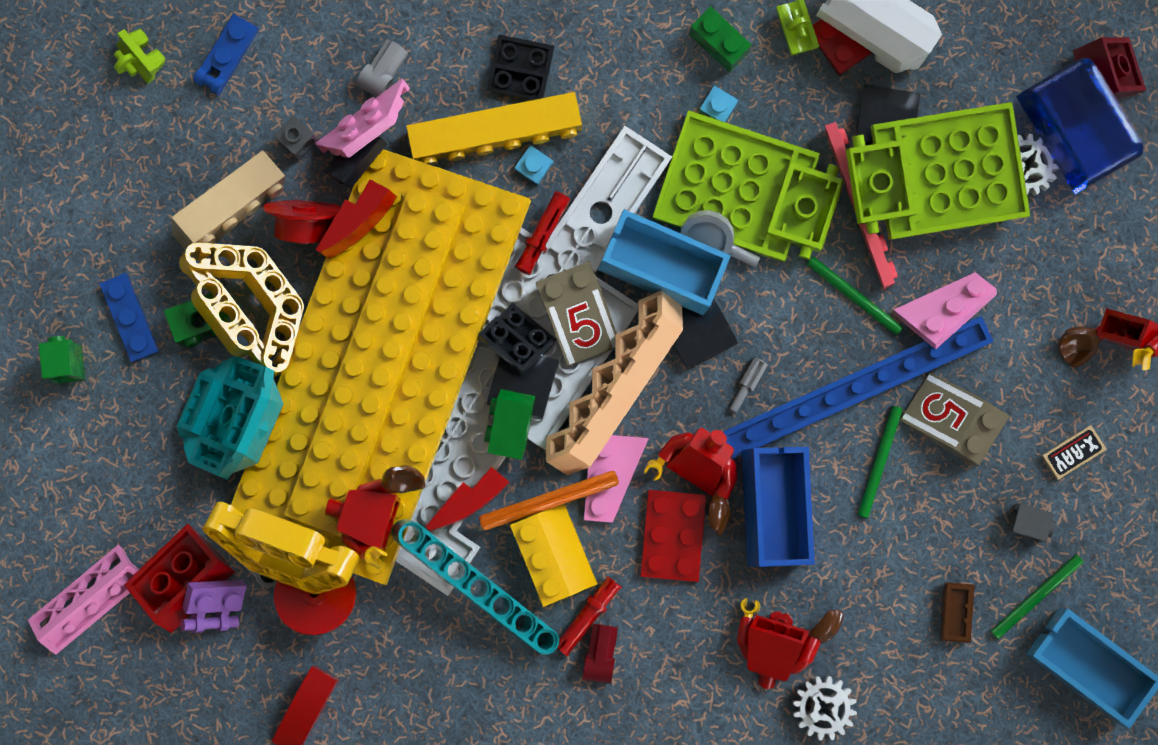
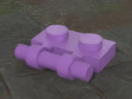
M243 580L188 583L182 608L186 614H191V618L181 620V630L203 633L206 629H216L219 632L238 627V616H229L230 611H241L247 585ZM216 612L215 617L205 618L206 613Z

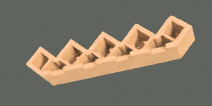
M661 290L638 300L639 324L615 334L616 359L592 368V393L569 402V428L546 437V462L568 476L591 467L683 331L682 306Z

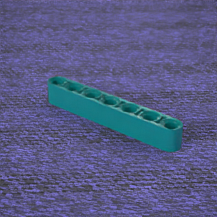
M402 519L394 524L392 537L398 545L528 647L546 655L553 653L557 649L559 638L552 628L428 530L409 519ZM412 526L414 530L413 537L409 541H404L402 538L403 530L406 527ZM434 544L437 549L436 554L433 558L427 559L425 550L429 545ZM457 562L459 571L455 576L450 577L448 568L452 563ZM480 580V591L472 594L470 590L472 583ZM501 597L503 599V606L499 611L494 612L493 603ZM524 615V625L521 628L516 629V619L519 616ZM546 632V642L538 646L537 639L539 635Z

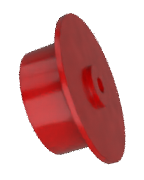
M283 200L265 204L263 211L275 216V238L298 244L319 243L341 206L319 201Z
M351 576L346 586L319 594H312L277 581L274 588L276 611L281 620L298 633L305 635L329 633L340 627L352 613L357 594L353 576Z

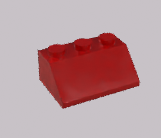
M187 523L124 586L155 624L172 633L180 626L182 619H187L191 615L186 614L182 608L188 583L226 581L235 571L221 554Z

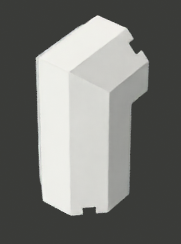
M827 0L826 3L822 4L816 15L873 52L876 61L894 73L903 72L908 69H919L942 36L934 16L910 0Z

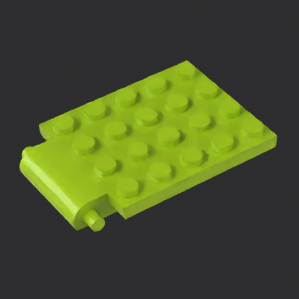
M1012 102L874 124L870 126L873 145L865 146L864 135H857L852 137L854 148L845 150L857 224L866 223L868 234L879 233L878 221L883 220L886 221L888 240L1030 217Z
M688 110L652 219L682 229L683 223L690 215L698 211H714L723 215L731 223L735 236L734 245L785 263L792 244L801 247L799 257L810 260L812 251H822L844 180L837 177L839 167L829 164L826 173L816 170L820 153Z

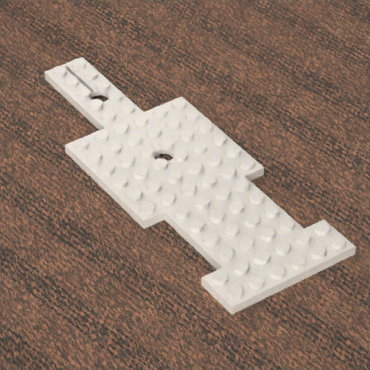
M624 126L553 231L546 244L547 250L545 254L540 255L531 275L524 274L514 267L526 247L524 242L532 235L521 227L484 328L496 316L499 317L513 302L555 337L535 282L589 261L594 273H596L621 213L624 209L634 214L637 212L672 160V156ZM603 202L611 207L612 217L608 222L598 224L591 219L590 209L596 203ZM596 277L616 332L620 333L628 328L638 313V304ZM480 339L426 479V486L422 490L411 521L420 524L426 530H428L426 525L462 482L473 489L490 467L497 471L506 458L505 456L487 453L489 443L484 442L487 425H492L494 418L493 415H489L490 406L486 405L500 355ZM556 340L555 344L543 355L559 360L543 420L531 418L528 440L546 451V437L560 430L569 416V402L582 397L592 382V368L604 364L612 350L567 367ZM464 520L442 529L429 531L469 564L481 548L457 532ZM412 526L408 527L404 541H409L413 537L414 530ZM434 544L429 545L425 550L427 559L433 558L436 554L437 549ZM400 548L396 562L449 596L453 590L451 585L405 549ZM457 562L452 563L448 568L450 577L455 576L459 571Z

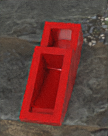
M370 179L356 204L345 199L316 250L329 259L345 251L361 240L378 224L388 212L397 196L386 187Z
M490 467L473 489L462 482L426 525V528L429 531H435L470 517L494 500L510 482L492 467Z
M316 665L311 666L271 742L276 745H304L340 679Z

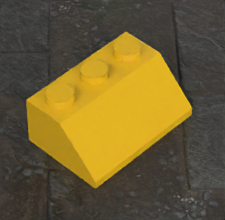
M565 504L510 525L543 607L597 585Z

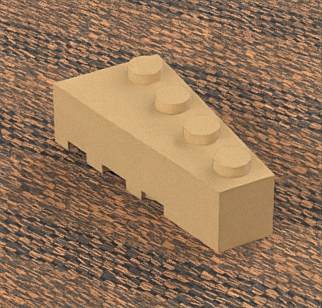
M262 150L172 217V236L184 250L193 243L215 244L245 217L254 214L265 200L278 196L284 189L285 175Z

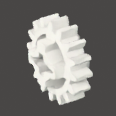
M1028 134L1025 140H1023L1021 135H1018L1020 148H1029L1027 152L1021 153V160L1024 172V162L1031 157L1030 169L1024 173L1025 181L1031 177L1036 180L1039 179L1035 183H1025L1027 195L1030 190L1033 196H1036L1040 193V188L1045 191L1050 187L1048 182L1056 180L1057 177L1052 172L1057 171L1060 166L1053 164V160L1058 157V154H1050L1049 152L1053 145H1042L1043 137L1033 141L1032 134Z
M815 676V684L812 685L805 681L806 690L797 689L796 693L801 698L800 700L792 701L793 705L799 707V710L795 711L793 716L801 717L802 720L797 724L799 728L808 726L806 731L808 736L817 732L818 740H822L824 734H827L829 739L834 740V732L838 731L844 735L843 726L845 724L853 726V723L848 718L849 715H857L856 711L850 709V705L855 704L856 699H848L847 696L852 690L850 688L842 690L843 681L837 680L835 684H832L831 676H826L825 682H822L819 676ZM829 688L836 692L826 696L822 695L818 689ZM808 697H810L812 700L811 710L806 713L805 705ZM817 697L825 703H831L828 709L832 719L823 712L818 713L821 706ZM843 702V714L839 718L837 716L838 707ZM824 720L830 724V727H818L813 725V723Z

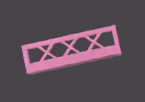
M117 545L28 619L37 640L55 655L130 593L124 584L139 569L131 563L121 546ZM120 558L121 562L112 570H109L111 564ZM96 578L95 584L86 589L88 583ZM74 597L72 603L64 608L66 601ZM48 616H51L49 622L41 628L40 623Z

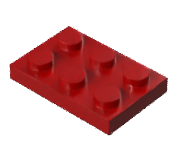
M822 19L812 25L819 44L818 48L838 76L873 54V52Z
M648 490L640 577L699 582L706 495Z

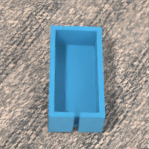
M624 209L597 270L652 294L662 290L682 307L704 315L712 304L731 255Z
M1059 608L1044 628L1048 631V634L1040 633L1025 655L1119 726L1130 729L1158 690V676L1071 610Z

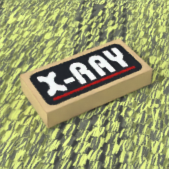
M1089 425L1047 451L1041 457L1054 478L1059 480L1107 449L1092 425Z

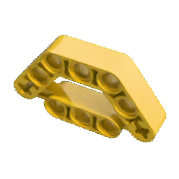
M193 243L189 245L180 257L179 266L182 272L189 275L196 285L191 294L193 305L233 356L244 357L248 354L254 363L274 370L273 378L277 377L287 368L304 310L302 299L262 248L210 243ZM218 257H225L229 261L230 266H223L219 262ZM247 259L255 260L258 268H252L248 264ZM215 278L244 280L270 315L263 341L259 339L257 330L224 286ZM265 282L272 283L275 287V292L269 291L265 286ZM201 289L209 290L213 295V299L205 298L201 293ZM282 305H288L292 309L293 315L286 314L283 311ZM219 312L229 315L231 322H223L219 317ZM275 331L282 332L285 336V341L278 340L275 336ZM237 336L245 337L248 341V346L239 344ZM275 352H278L275 355L273 364L276 365V367H273L272 361L269 359L275 354Z
M216 502L202 528L206 535L247 569L312 594H319L346 586L360 560L359 555L347 547H324L325 538L314 530L253 508H248L243 515L236 508L224 502Z

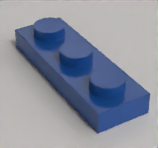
M123 273L99 283L131 362L135 363L159 353L160 351L129 275Z

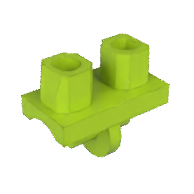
M796 0L788 4L776 6L775 9L790 55L794 56L817 49L819 44L805 1Z
M123 29L117 33L120 39L116 44L119 50L114 53L115 58L118 60L114 69L118 74L127 71L131 77L139 73L144 81L149 84L155 79L156 72L165 65V57L157 49L147 55L142 51V48L148 45L149 40L141 29H137L129 34Z

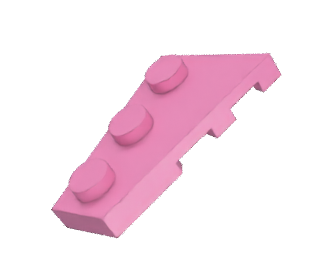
M975 272L894 309V315L934 349H937L997 295V289Z
M616 435L610 437L596 460L588 468L587 479L609 471H615L619 484L586 496L584 520L613 523L649 438Z

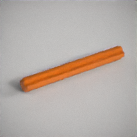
M609 471L480 515L479 522L482 529L486 531L615 487L619 484V480L615 471Z

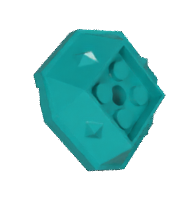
M233 356L221 362L214 369L209 368L199 373L177 424L179 435L183 438L184 451L188 463L226 480L229 479L232 473L258 464L284 404L273 379L274 370Z

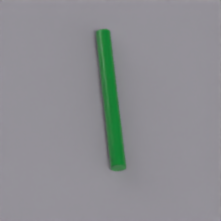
M813 256L806 264L894 335L897 336L903 329L902 325Z
M891 406L860 504L858 516L869 518L903 410L900 407Z
M1075 554L990 631L994 637L999 640L1078 569L1084 563L1082 558Z

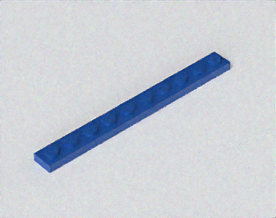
M980 316L962 325L937 349H934L924 341L723 431L727 437L726 443L735 450L732 459L741 456V450L759 448L993 343L994 341L983 317Z

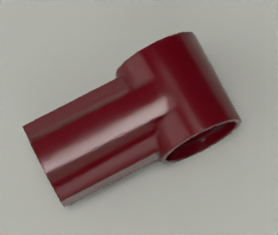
M593 623L589 652L585 657L582 680L611 684L615 663L613 654L618 627Z

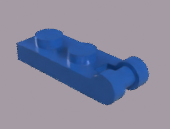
M233 14L203 65L196 71L193 82L200 86L206 85L210 88V92L219 96L258 33V27ZM213 68L221 72L217 78L209 75Z

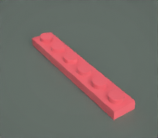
M834 122L825 125V133L855 212L845 145L849 144L844 128L839 129L837 123ZM866 223L859 224L882 289L894 286V278H897L898 275L893 262H887L884 252L888 251V247L883 234H868Z

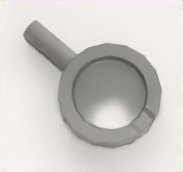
M710 210L698 211L690 215L682 225L680 234L729 254L752 267H756L760 260V257L733 244L735 239L734 229L729 220L720 213Z

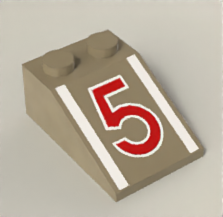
M590 261L535 282L567 367L615 349V334L617 332Z
M929 372L899 421L967 464L975 467L980 465L1010 416L984 399Z

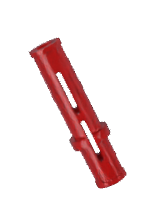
M554 191L533 234L524 242L526 247L514 266L517 270L527 275L532 274V270L540 255L545 254L547 250L546 244L568 203L571 201L569 197Z
M607 576L594 595L588 596L586 599L588 601L587 604L559 638L557 649H560L566 656L570 655V652L601 613L605 614L608 610L606 606L622 588L618 583Z

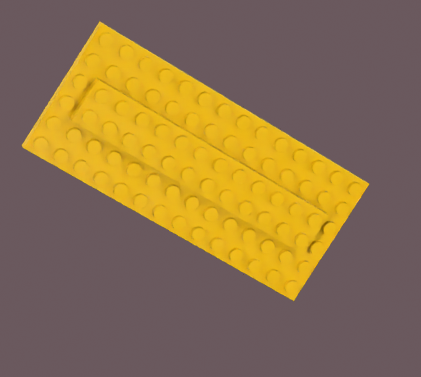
M384 149L355 183L348 201L356 204L370 179L389 189L397 198L384 217L361 240L330 259L326 257L298 329L289 364L282 371L277 384V389L284 403L258 464L244 469L231 506L243 515L248 508H253L314 530L325 538L324 547L326 548L335 546L346 547L342 542V533L337 531L339 519L325 515L326 505L330 498L345 502L349 490H356L360 484L382 479L384 472L390 467L412 466L423 474L426 482L478 344L479 338L477 336L484 328L530 206V198ZM423 489L406 493H393L401 499L394 524L402 519H412ZM406 527L402 532L403 540L405 538L408 527ZM392 530L385 550L387 556L380 555L377 558V564L381 565V568L377 569L360 559L353 572L354 574L387 585L401 548L393 540Z

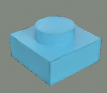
M714 85L699 112L708 117L726 122L739 100Z
M530 145L514 170L538 186L554 161Z

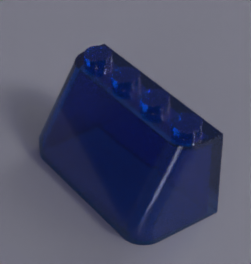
M1084 57L1072 62L1016 96L1075 195L1118 172L1143 154L1144 148L1140 137L1097 66L1089 58Z

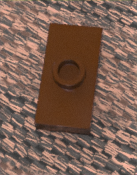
M944 582L940 627L941 641L971 643L975 585Z

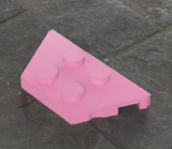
M402 78L378 97L368 99L363 103L359 111L353 115L345 116L335 129L317 141L315 145L322 153H326L329 150L332 155L350 158L396 123L398 112L404 103L400 96L409 91V86Z

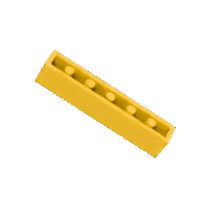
M571 92L406 125L413 159L429 165H435L438 163V159L448 158L449 161H458L466 158L465 154L476 152L478 156L488 155L494 152L493 148L504 146L505 150L520 148L523 142L532 141L533 144H542L550 141L549 137L558 135L561 136V139L572 138L578 135V131H582V122L576 93Z

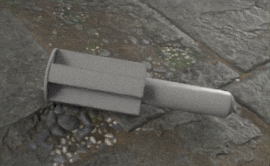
M753 357L751 364L739 383L742 387L729 408L731 412L737 413L749 390L753 391L768 366L763 360Z

